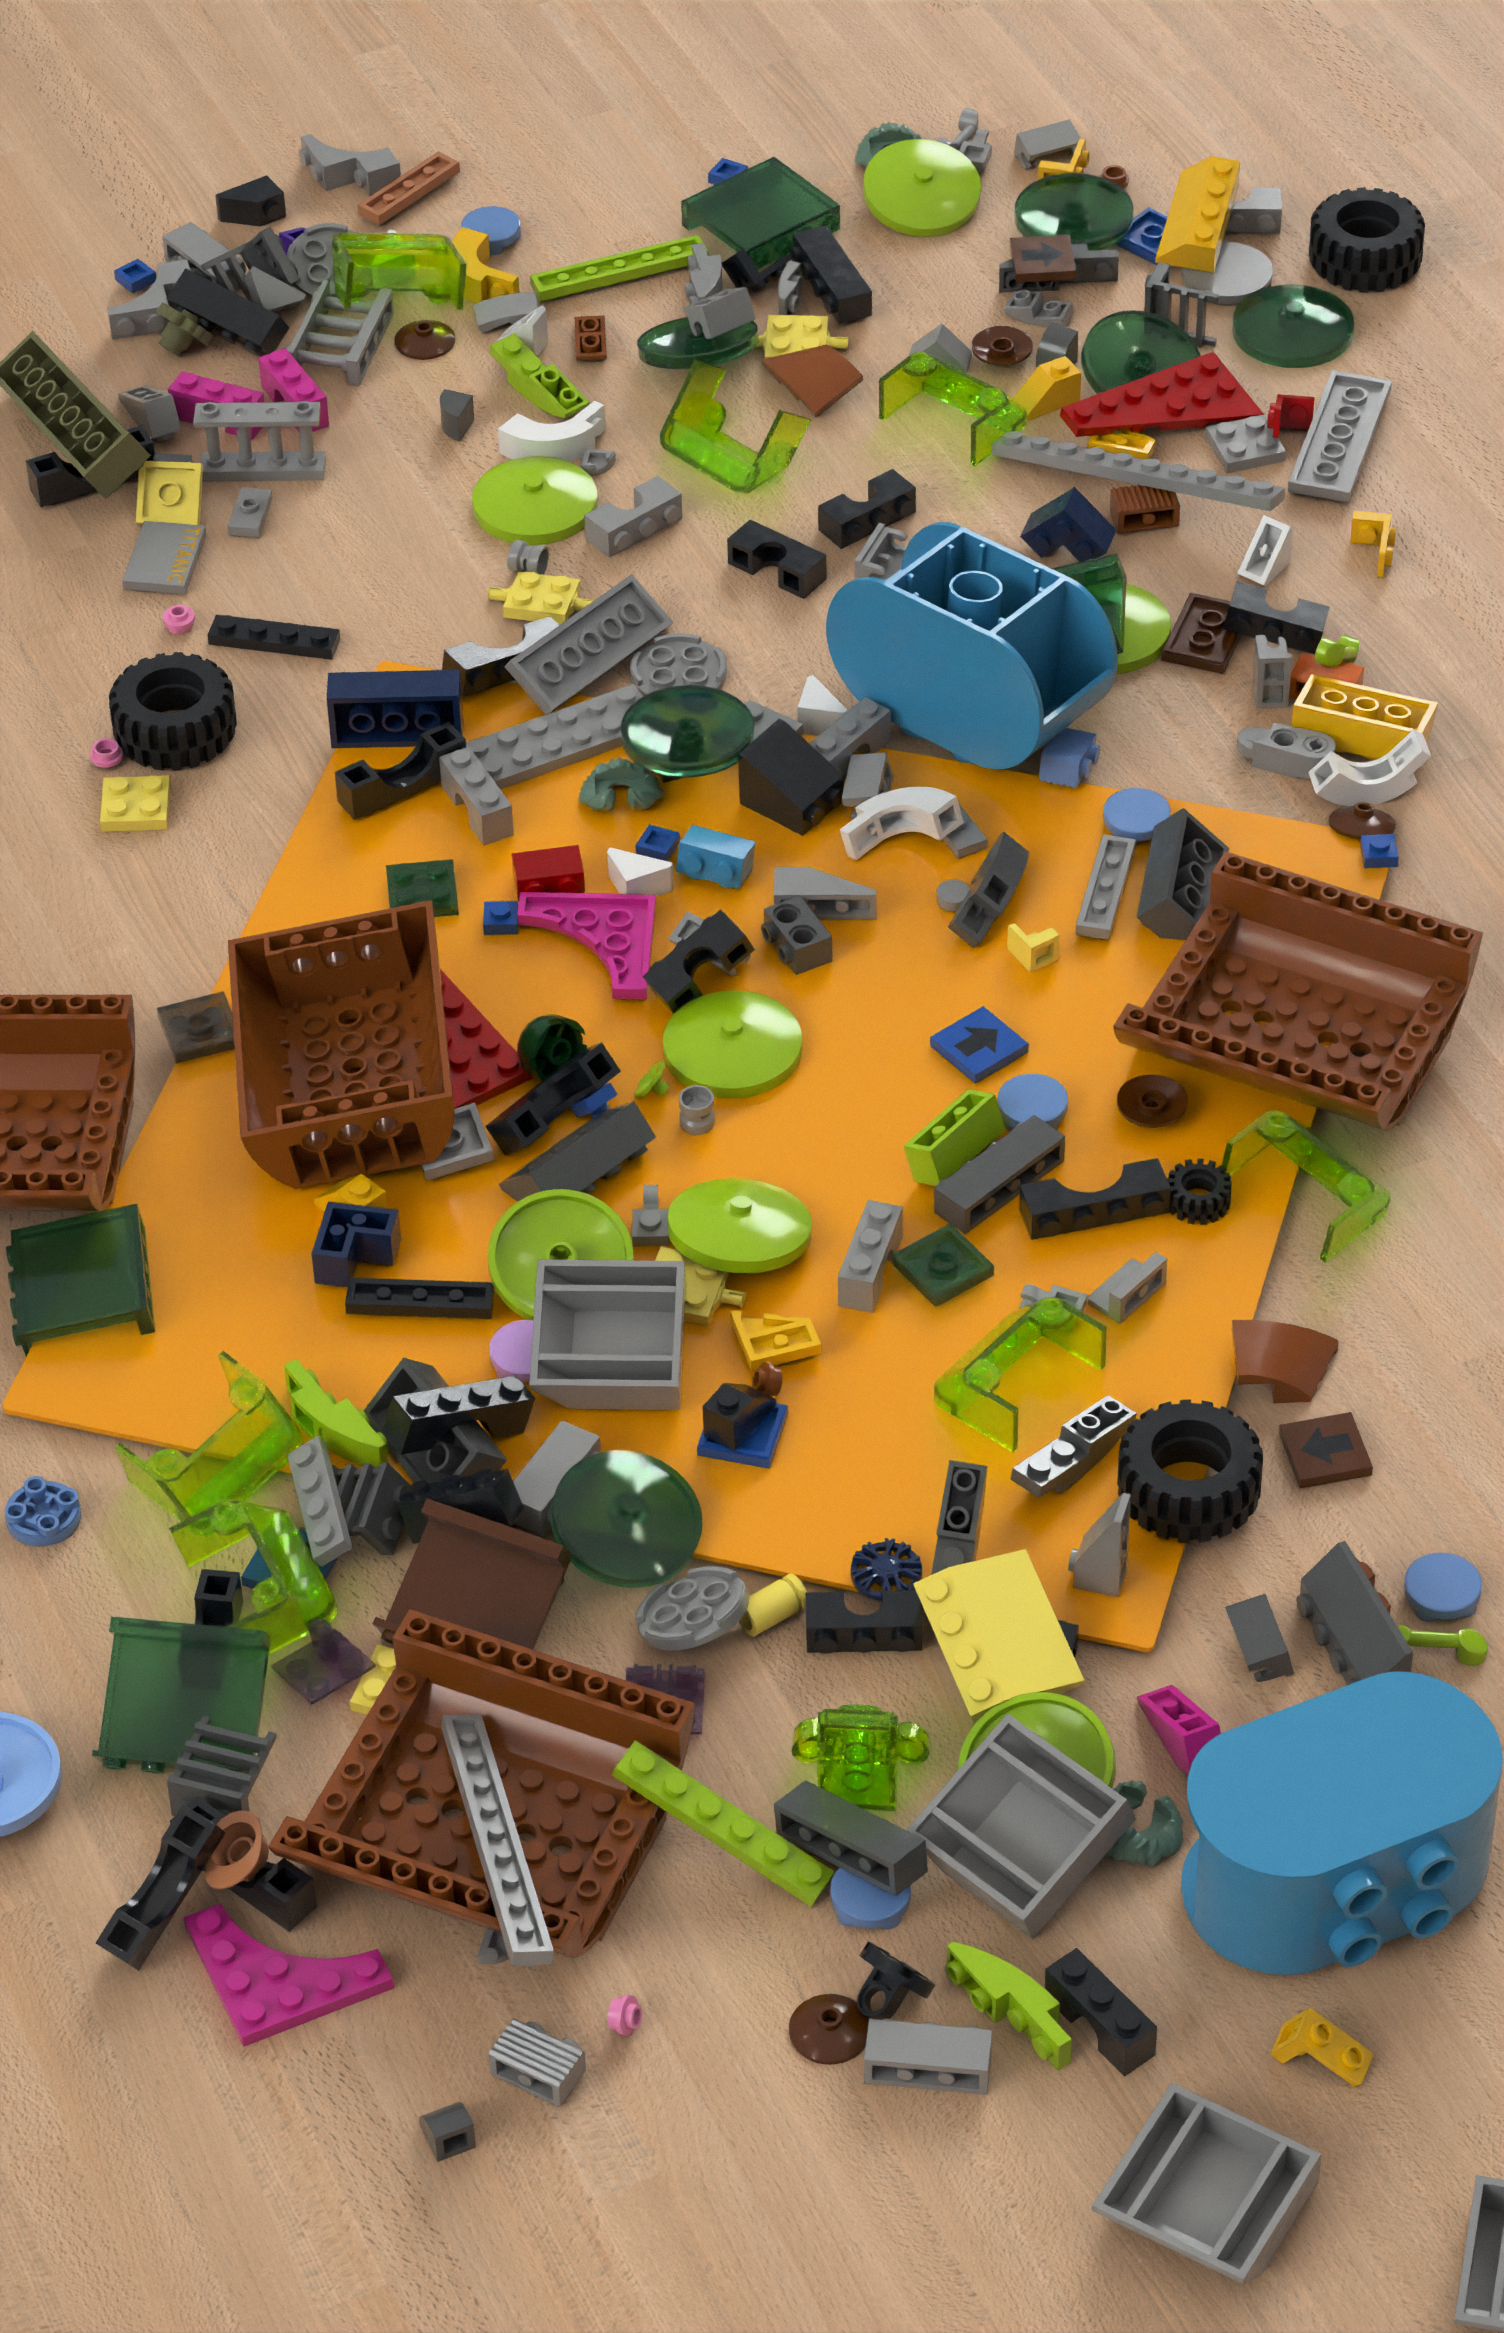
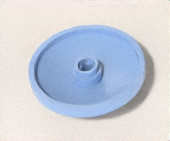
M0 1712V1837L17 1832L37 1820L54 1801L62 1779L59 1751L48 1732L37 1723L25 1717L7 1712Z

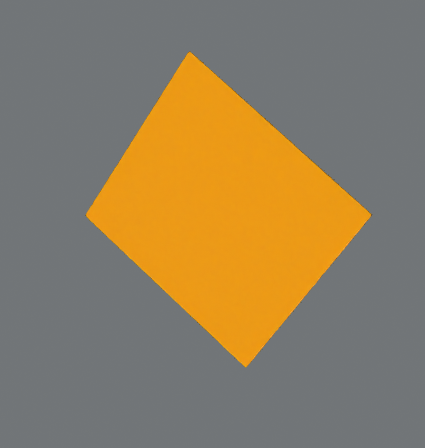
M382 661L378 664L375 672L436 669ZM507 682L464 697L462 696L463 737L466 739V743L545 715L520 684ZM577 694L555 711L595 697ZM653 708L663 722L688 728L694 740L698 739L703 749V758L700 759L699 774L663 783L641 746L640 740L500 789L512 805L514 835L483 846L469 826V816L465 803L455 806L442 788L441 782L354 820L337 801L335 771L363 759L374 769L391 768L405 760L414 750L415 746L336 748L239 938L432 900L440 969L516 1052L520 1034L529 1022L539 1016L555 1014L575 1020L582 1026L585 1031V1035L582 1034L583 1044L587 1045V1048L602 1042L621 1070L620 1073L606 1083H611L618 1094L607 1102L610 1106L608 1109L635 1101L656 1138L646 1144L648 1150L644 1154L633 1160L626 1158L620 1163L622 1166L620 1171L606 1179L601 1176L594 1181L596 1188L587 1194L603 1201L620 1216L629 1231L631 1240L633 1209H644V1185H658L659 1209H669L672 1201L681 1192L702 1182L725 1178L757 1180L775 1185L793 1194L806 1206L811 1215L812 1230L810 1244L804 1254L797 1260L784 1267L767 1272H729L725 1289L746 1292L743 1307L722 1303L714 1312L709 1326L685 1321L680 1410L569 1409L531 1390L530 1382H522L536 1398L524 1433L493 1438L479 1420H476L507 1460L500 1470L508 1469L513 1481L561 1420L600 1436L601 1453L603 1454L601 1468L596 1474L590 1475L584 1483L579 1497L569 1502L564 1509L560 1521L556 1525L552 1524L550 1528L782 1577L792 1573L801 1581L859 1592L851 1580V1563L855 1552L862 1550V1545H867L869 1541L874 1544L885 1542V1538H888V1540L895 1539V1543L901 1544L903 1541L906 1545H911V1550L917 1556H920L922 1579L931 1575L949 1460L985 1465L988 1469L976 1561L1026 1549L1057 1620L1079 1625V1639L1146 1653L1152 1652L1158 1639L1186 1543L1178 1542V1538L1169 1537L1168 1540L1160 1538L1156 1535V1531L1151 1530L1148 1532L1138 1525V1519L1133 1520L1130 1517L1127 1571L1118 1597L1073 1588L1074 1572L1068 1571L1072 1549L1079 1550L1083 1535L1119 1498L1117 1485L1118 1457L1122 1437L1090 1471L1061 1494L1052 1489L1041 1498H1038L1010 1480L1012 1469L1059 1438L1063 1424L1107 1395L1136 1412V1419L1139 1420L1140 1415L1147 1410L1153 1408L1155 1411L1160 1404L1169 1401L1173 1405L1179 1404L1180 1400L1191 1399V1403L1201 1404L1203 1400L1212 1402L1213 1407L1219 1409L1221 1406L1228 1407L1237 1377L1231 1330L1232 1320H1254L1317 1108L1122 1044L1117 1040L1113 1025L1127 1003L1143 1008L1186 941L1160 938L1152 930L1145 927L1137 918L1152 839L1140 841L1136 845L1110 939L1076 935V923L1103 834L1115 836L1104 824V804L1111 795L1121 790L1079 783L1073 789L1071 785L1066 787L1065 784L1062 786L1059 783L1054 785L1052 781L1050 783H1047L1046 780L1041 782L1039 775L1006 769L984 768L977 764L881 748L876 753H887L893 774L891 790L906 787H932L955 795L958 803L988 839L986 849L957 858L943 839L939 841L920 832H904L886 838L859 859L854 860L847 856L840 829L853 820L850 818L852 811L856 810L855 807L857 806H843V803H841L839 807L831 810L817 826L812 827L802 836L740 804L738 757L712 746V736L727 720ZM803 734L801 737L810 743L817 736ZM856 750L853 755L863 753ZM618 757L627 759L631 763L634 761L641 763L650 773L657 777L659 787L664 789L662 798L655 800V803L647 810L632 809L628 805L627 794L628 788L631 787L627 785H616L610 788L614 789L616 794L615 807L611 811H593L587 804L580 803L578 798L583 781L587 780V776L591 775L596 766L601 763L608 764L611 759L616 760ZM846 778L843 780V789H844V785H845V780H846ZM1165 798L1170 805V816L1183 808L1186 809L1229 847V853L1381 900L1390 867L1364 868L1359 839L1343 836L1334 831L1330 826ZM649 824L679 832L680 841L692 825L755 841L752 871L740 889L722 887L716 882L705 879H692L686 874L676 872L678 845L668 861L673 863L674 888L669 893L656 896L650 967L674 950L676 944L670 942L668 938L687 911L705 920L721 909L747 936L755 950L751 953L747 963L742 961L734 968L737 971L736 976H731L719 967L706 962L697 968L693 981L703 995L720 991H748L770 997L789 1009L797 1019L802 1032V1056L792 1075L777 1087L758 1095L744 1098L714 1097L715 1125L712 1130L702 1135L689 1134L681 1128L679 1095L686 1086L672 1075L667 1065H665L660 1077L669 1085L666 1093L660 1096L653 1090H650L645 1096L636 1097L634 1093L638 1088V1084L642 1077L648 1073L649 1069L656 1062L663 1061L666 1064L663 1054V1035L673 1013L656 996L649 985L647 999H613L611 979L602 961L588 947L565 934L540 927L518 925V934L484 935V902L518 901L511 853L579 845L584 868V893L619 894L608 876L607 851L611 847L636 854L635 845ZM1005 832L1029 851L1028 861L1023 875L1003 913L994 919L981 943L973 948L948 928L957 911H947L938 905L937 888L944 881L960 880L965 882L971 889L973 886L971 883L972 879L999 835ZM775 867H810L876 890V920H820L832 936V962L798 975L793 972L788 964L782 963L776 948L772 943L765 941L761 931V925L764 924V908L774 905ZM1015 923L1026 935L1033 932L1040 933L1052 927L1059 934V960L1030 973L1007 949L1008 926ZM228 959L119 1173L113 1204H109L104 1211H100L2 1406L4 1413L8 1415L292 1474L287 1454L313 1438L293 1419L290 1393L286 1385L285 1364L297 1359L306 1370L311 1369L314 1372L321 1389L325 1393L330 1392L337 1403L348 1398L357 1410L362 1409L364 1411L403 1357L432 1365L449 1387L498 1379L496 1370L493 1368L490 1360L489 1347L491 1339L503 1326L514 1321L527 1319L511 1310L502 1301L496 1290L491 1319L346 1314L345 1302L348 1287L315 1284L311 1253L324 1211L314 1204V1199L342 1180L294 1189L271 1177L261 1169L245 1149L240 1137ZM984 1006L1029 1043L1028 1053L975 1084L930 1046V1037ZM1229 1010L1225 1011L1224 1013L1228 1015H1233L1234 1013H1236V1011ZM357 1019L347 1020L345 1024H352ZM1258 1021V1022H1256V1023L1259 1024V1025H1263V1026H1264L1265 1024H1267V1023H1269V1022H1267V1021ZM1323 1042L1320 1044L1329 1047L1334 1043ZM353 1068L349 1070V1073L358 1072L361 1068ZM1023 1074H1042L1057 1080L1063 1085L1068 1095V1111L1065 1118L1058 1124L1057 1130L1065 1136L1064 1162L1038 1181L1055 1178L1063 1186L1074 1191L1097 1192L1109 1188L1119 1180L1124 1164L1158 1158L1166 1178H1169V1172L1171 1169L1175 1171V1165L1181 1163L1185 1167V1160L1191 1159L1193 1164H1197V1159H1204L1203 1164L1208 1165L1211 1160L1216 1162L1215 1168L1222 1165L1225 1168V1173L1229 1172L1232 1181L1231 1203L1229 1210L1226 1211V1215L1223 1218L1218 1215V1221L1214 1223L1208 1218L1207 1225H1200V1220H1195L1194 1225L1188 1224L1187 1217L1180 1221L1177 1219V1213L1172 1215L1169 1212L1157 1216L1031 1240L1019 1210V1194L974 1229L964 1234L934 1213L935 1187L914 1182L903 1146L966 1090L971 1089L995 1094L997 1099L1000 1088L1011 1078ZM1138 1076H1165L1173 1079L1184 1088L1188 1098L1187 1110L1178 1121L1168 1126L1159 1128L1138 1126L1125 1119L1118 1110L1117 1094L1120 1088L1127 1081ZM533 1078L476 1106L493 1151L494 1161L426 1181L421 1164L364 1175L386 1191L388 1209L399 1211L401 1242L394 1265L358 1262L353 1278L492 1282L488 1269L490 1238L494 1227L502 1215L517 1203L515 1199L502 1191L499 1183L592 1118L591 1115L587 1114L576 1118L569 1107L548 1125L549 1130L525 1149L504 1155L485 1126L540 1083V1081ZM1006 1129L993 1142H998L1011 1131ZM988 1147L982 1150L977 1156L983 1153ZM1204 1189L1188 1190V1192L1196 1195L1210 1193ZM868 1200L903 1207V1237L893 1262L886 1260L883 1274V1289L873 1313L838 1306V1274ZM670 1239L669 1246H633V1261H655L660 1247L677 1249ZM1155 1252L1167 1258L1166 1284L1121 1324L1104 1315L1088 1303L1075 1330L1041 1320V1311L1036 1314H1027L1019 1310L1023 1300L1020 1296L1025 1284L1035 1285L1050 1292L1054 1284L1089 1296L1130 1259L1144 1263ZM734 1310L742 1311V1317L763 1319L764 1313L776 1314L785 1318L792 1316L810 1318L821 1342L822 1354L774 1365L781 1368L782 1386L779 1394L771 1397L776 1399L777 1404L788 1405V1416L770 1469L697 1455V1445L703 1431L702 1406L723 1383L746 1384L752 1387L754 1371H751L730 1321V1311ZM328 1450L331 1464L335 1465L338 1469H345L346 1464H352L355 1468L363 1467ZM389 1450L387 1452V1462L410 1485L414 1484V1481ZM1180 1462L1169 1465L1162 1470L1176 1478L1201 1480L1206 1479L1209 1467L1195 1462ZM879 1551L878 1553L883 1554L885 1551ZM892 1551L891 1555L895 1556L896 1552ZM903 1556L900 1560H907L909 1558ZM859 1564L857 1569L868 1568V1566ZM901 1577L900 1579L907 1586L913 1581L906 1577ZM874 1583L870 1589L881 1592L883 1586ZM895 1585L890 1586L891 1591H897Z

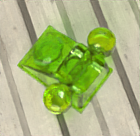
M850 1704L842 1705L838 1709H824L822 1712H818V1718L812 1717L799 1723L794 1729L791 1751L793 1757L803 1763L817 1762L818 1787L865 1810L896 1811L898 1759L910 1764L924 1762L929 1756L930 1738L920 1725L912 1722L898 1724V1716H895L893 1712H883L881 1708L876 1706Z

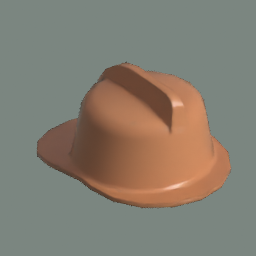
M249 1811L232 1812L216 1824L225 1832V1835L206 1863V1882L214 1889L222 1890L233 1887L243 1880L246 1882L253 1880L256 1874L264 1867L269 1855V1846L262 1833L259 1818Z

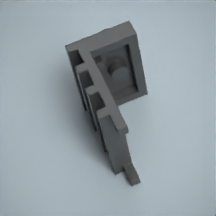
M271 227L259 232L251 241L201 265L203 271L209 268L212 269L222 287L237 294L220 264L226 261L245 297L252 302L253 300L245 281L246 275L235 257L238 254L242 256L249 270L254 266L290 286L295 285L300 280L295 264L288 259L283 250V243L280 237L274 234Z
M1158 262L1154 272L1147 275L1145 282L1143 335L1148 337L1151 333L1161 335L1162 340H1167L1168 337L1176 338L1178 343L1184 344L1185 341L1196 343L1195 347L1199 348L1202 345L1215 347L1217 338L1205 336L1207 301L1218 302L1219 294L1169 284L1170 264ZM1172 293L1180 295L1179 330L1170 329ZM1189 297L1198 299L1196 334L1188 332Z
M388 1462L381 1463L380 1467H373L370 1463H365L362 1468H355L352 1464H346L345 1469H338L335 1465H332L349 1536H362L381 1555H393L404 1526L397 1503L406 1494L410 1484ZM305 1528L299 1529L300 1531L306 1532Z
M203 1715L200 1722H196L194 1726V1734L191 1740L187 1739L185 1743V1752L182 1758L178 1757L176 1761V1770L173 1776L169 1775L167 1779L172 1816H176L182 1805L187 1806L197 1796L225 1816L241 1810L250 1812L248 1796L277 1738L276 1733L268 1731L266 1738L256 1737L210 1725V1717ZM203 1739L255 1752L258 1754L257 1756H253L217 1746L201 1743V1741ZM193 1757L207 1761H212L248 1770L249 1772L248 1774L193 1761L192 1759Z

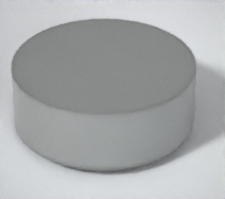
M960 880L942 882L937 888L938 905L947 911H957L968 894L970 887Z

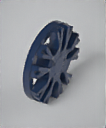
M885 1538V1542L874 1544L869 1541L867 1545H862V1550L856 1551L852 1558L851 1580L853 1585L861 1594L873 1600L882 1601V1591H891L890 1586L895 1585L897 1591L915 1590L913 1583L922 1579L920 1556H917L911 1550V1545H906L903 1541L901 1544L895 1543V1539L888 1540V1538ZM885 1551V1553L879 1554L878 1552ZM892 1551L896 1552L895 1556L891 1555ZM903 1556L909 1558L907 1560H900ZM859 1564L868 1566V1568L857 1569ZM901 1577H906L913 1581L907 1586L900 1579ZM874 1583L883 1586L881 1592L870 1588Z

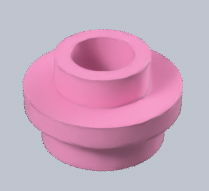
M174 605L163 614L164 625L174 634H183L190 631L195 621L194 611L183 605Z
M100 739L93 744L90 752L91 762L98 767L111 768L122 761L123 750L114 739Z
M624 1995L622 1998L616 1997L612 2000L608 2010V2025L611 2030H616L619 2035L630 2036L634 2029H637L641 2024L642 2008L638 2005L635 1996Z

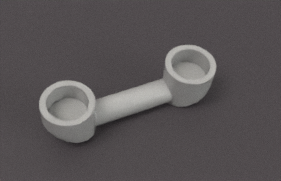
M965 108L960 115L958 123L959 130L962 132L953 142L938 138L936 141L949 145L959 151L963 141H969L978 129V112Z

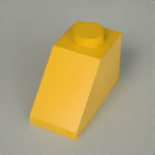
M1066 356L1041 364L1012 398V405L1028 421L1078 402L1081 398V372Z
M362 1173L338 1182L314 1199V1204L324 1212L328 1202L388 1209L386 1191Z

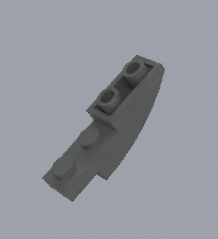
M1087 243L1071 244L1076 267V279L1016 283L1012 259L999 264V293L1020 290L1059 291V283L1118 281V250L1088 251Z
M1002 832L972 879L971 883L973 886L949 923L948 928L973 948L981 943L994 919L1003 913L1025 870L1029 851L1008 834Z
M1107 1395L1063 1424L1059 1438L1013 1467L1010 1480L1038 1498H1041L1052 1489L1059 1494L1063 1493L1090 1471L1125 1434L1128 1426L1136 1419L1137 1413Z
M949 1460L931 1575L948 1567L976 1561L985 1498L987 1466Z

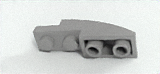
M704 243L692 244V256L687 257L690 283H685L686 299L690 301V305L723 291L720 254L708 256Z

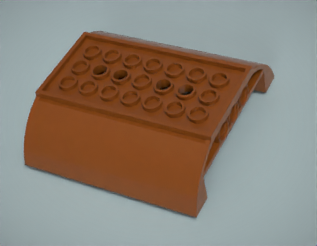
M1225 851L1211 872L1210 903L1143 1008L1127 1003L1113 1025L1114 1033L1117 1040L1122 1044L1387 1131L1396 1125L1400 1126L1451 1038L1453 1027L1460 1013L1474 972L1483 932ZM1229 1010L1236 1011L1233 1015H1228L1224 1012ZM1258 1021H1267V1022H1269V1023H1267V1024H1265V1025L1263 1026V1025L1257 1024L1256 1022H1258ZM1331 1042L1334 1044L1327 1047L1321 1045L1320 1043ZM1357 1052H1362L1366 1055L1362 1057H1357L1353 1054Z
M0 995V1211H104L109 1204H113L134 1106L135 1021L132 995ZM16 1146H23V1147H22L20 1150H18V1151H12V1150H11L12 1148H14V1147H16ZM51 1146H58V1147H57L55 1150H53V1151H47V1150H46L47 1148H49V1147H51Z
M409 1609L392 1637L396 1662L394 1671L305 1821L286 1816L269 1844V1849L276 1856L501 1933L441 1729L443 1715L481 1714L518 1835L530 1833L535 1836L534 1840L521 1843L553 1950L556 1953L571 1958L582 1956L598 1940L602 1941L667 1820V1812L613 1777L614 1768L636 1740L682 1771L693 1725L695 1703ZM415 1797H425L428 1799L426 1804L420 1806H412L408 1803ZM450 1809H460L464 1812L462 1816L454 1819L444 1816V1813ZM560 1845H565L572 1849L569 1853L563 1855H555L551 1852L553 1848Z

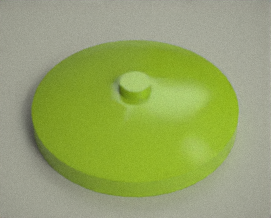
M925 139L904 140L880 150L868 163L863 181V196L870 212L885 226L897 232L918 237L944 235L965 225L975 214L981 194L979 174L975 166L964 154L944 143Z
M545 456L522 457L493 467L478 480L472 494L473 513L478 524L487 533L500 540L513 543L518 539L526 541L529 545L550 544L567 539L585 528L584 515L597 508V489L591 476L581 467L569 461Z
M1099 581L1081 584L1098 601L1112 627L1118 657L1116 674L1139 670L1153 663L1162 655V650L1171 634V619L1166 607L1157 597L1144 589L1126 583Z
M720 991L700 996L686 1003L673 1014L664 1030L663 1054L666 1065L672 1075L686 1087L701 1085L710 1089L714 1097L744 1098L767 1092L782 1084L792 1075L802 1056V1032L795 1016L778 1001L754 992Z
M725 1178L696 1184L681 1192L672 1201L668 1211L667 1232L674 1247L688 1259L719 1271L761 1273L779 1269L802 1256L811 1240L812 1220L806 1206L788 1191L757 1180Z
M552 1189L534 1193L521 1199L502 1215L494 1227L490 1238L488 1269L492 1284L502 1301L521 1317L527 1320H534L538 1260L633 1261V1245L626 1225L620 1216L606 1203L583 1192Z
M1051 1692L1021 1694L992 1707L972 1727L963 1743L959 1756L958 1770L1008 1713L1112 1789L1116 1775L1114 1747L1101 1720L1079 1701Z

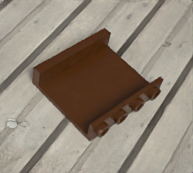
M426 1498L421 1513L428 1520V1523L387 1619L375 1617L372 1623L382 1633L381 1639L393 1644L392 1637L409 1609L533 1650L572 1559L571 1554L563 1545Z

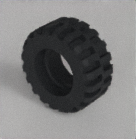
M1366 187L1357 188L1354 191L1350 189L1343 190L1339 195L1333 194L1326 201L1323 200L1312 214L1309 241L1310 263L1322 279L1327 278L1330 284L1334 286L1340 285L1344 290L1351 291V289H1356L1359 292L1367 293L1368 290L1382 292L1385 288L1390 287L1394 289L1399 287L1401 282L1406 283L1421 266L1425 233L1424 218L1410 200L1405 197L1400 198L1398 193L1392 191L1389 193L1383 192V189L1379 188L1366 190Z
M174 652L173 655L161 653L156 654L155 658H143L138 661L137 665L131 664L124 670L123 675L120 674L109 693V708L115 741H117L128 758L131 760L135 759L138 764L145 767L151 765L156 770L171 768L172 771L181 770V767L190 766V768L197 767L204 760L209 762L214 759L217 752L222 753L236 732L237 718L232 682L228 679V675L222 668L217 667L209 659L202 660V657L199 655L191 654L186 656L183 652ZM169 710H183L174 713H162Z
M1191 1399L1180 1400L1179 1404L1173 1405L1171 1401L1162 1403L1158 1406L1157 1410L1154 1411L1151 1408L1141 1414L1140 1420L1135 1419L1128 1426L1127 1433L1122 1436L1118 1457V1495L1120 1497L1122 1493L1131 1494L1130 1517L1133 1520L1138 1519V1525L1148 1532L1151 1530L1156 1531V1535L1166 1540L1169 1537L1178 1538V1542L1189 1543V1540L1199 1539V1543L1209 1542L1216 1535L1220 1539L1232 1533V1527L1237 1530L1248 1521V1517L1254 1514L1258 1506V1499L1261 1495L1263 1450L1259 1445L1260 1440L1255 1431L1249 1429V1424L1240 1416L1233 1417V1412L1223 1406L1219 1409L1213 1407L1212 1402L1203 1400L1201 1404L1191 1403ZM1195 1462L1206 1465L1218 1473L1206 1479L1184 1480L1171 1476L1162 1469L1175 1463Z

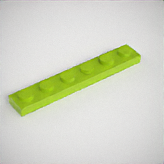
M694 235L530 275V285L541 302L574 293H582L594 288L611 286L615 283L631 279H639L656 273H665L669 270L688 266L687 257L692 256V244H700L703 241L699 235Z
M636 1740L614 1768L613 1777L810 1907L813 1906L834 1874L833 1870Z

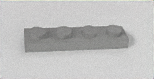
M1103 834L1076 923V935L1110 939L1136 850V839Z
M317 1436L287 1455L312 1558L322 1567L353 1547L327 1444Z

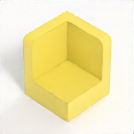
M1013 923L1008 926L1007 949L1032 973L1059 960V934L1051 927L1040 933L1033 932L1026 935Z

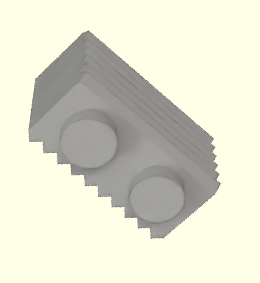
M515 2018L507 2025L506 2030L503 2031L502 2036L494 2043L493 2048L490 2049L488 2054L490 2073L493 2077L505 2080L508 2084L512 2083L514 2087L526 2090L529 2094L533 2093L535 2097L547 2100L550 2104L554 2103L557 2107H561L586 2071L585 2051L574 2040L569 2038L557 2039L547 2034L541 2025L532 2021L525 2024Z

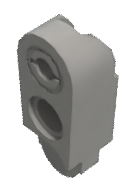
M1273 723L1271 729L1255 726L1253 728H1245L1237 736V750L1243 757L1252 759V767L1295 779L1301 777L1310 780L1308 772L1330 751L1335 753L1336 748L1334 739L1325 733Z

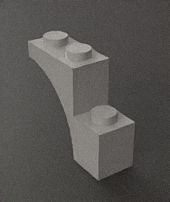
M312 134L301 137L300 161L304 167L307 166L314 181H318L325 191L356 182L358 187H363L370 197L401 176L400 163L389 148L366 152L345 151L323 144Z
M187 259L158 263L157 278L144 294L128 303L107 308L112 339L163 331L168 321L159 316L156 311L162 302L174 308L166 298L184 269L190 270Z

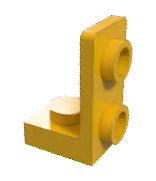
M1079 139L1070 164L1040 161L1038 166V191L1073 195L1076 185H1081L1083 168H1087L1089 164L1090 151L1086 150V139Z
M1354 510L1350 543L1380 546L1377 577L1383 578L1385 566L1391 567L1393 548L1388 546H1395L1396 527H1391L1392 514Z
M1311 2007L1282 2024L1270 2053L1273 2058L1282 2064L1297 2055L1301 2057L1309 2053L1354 2087L1362 2084L1373 2058L1371 2051Z

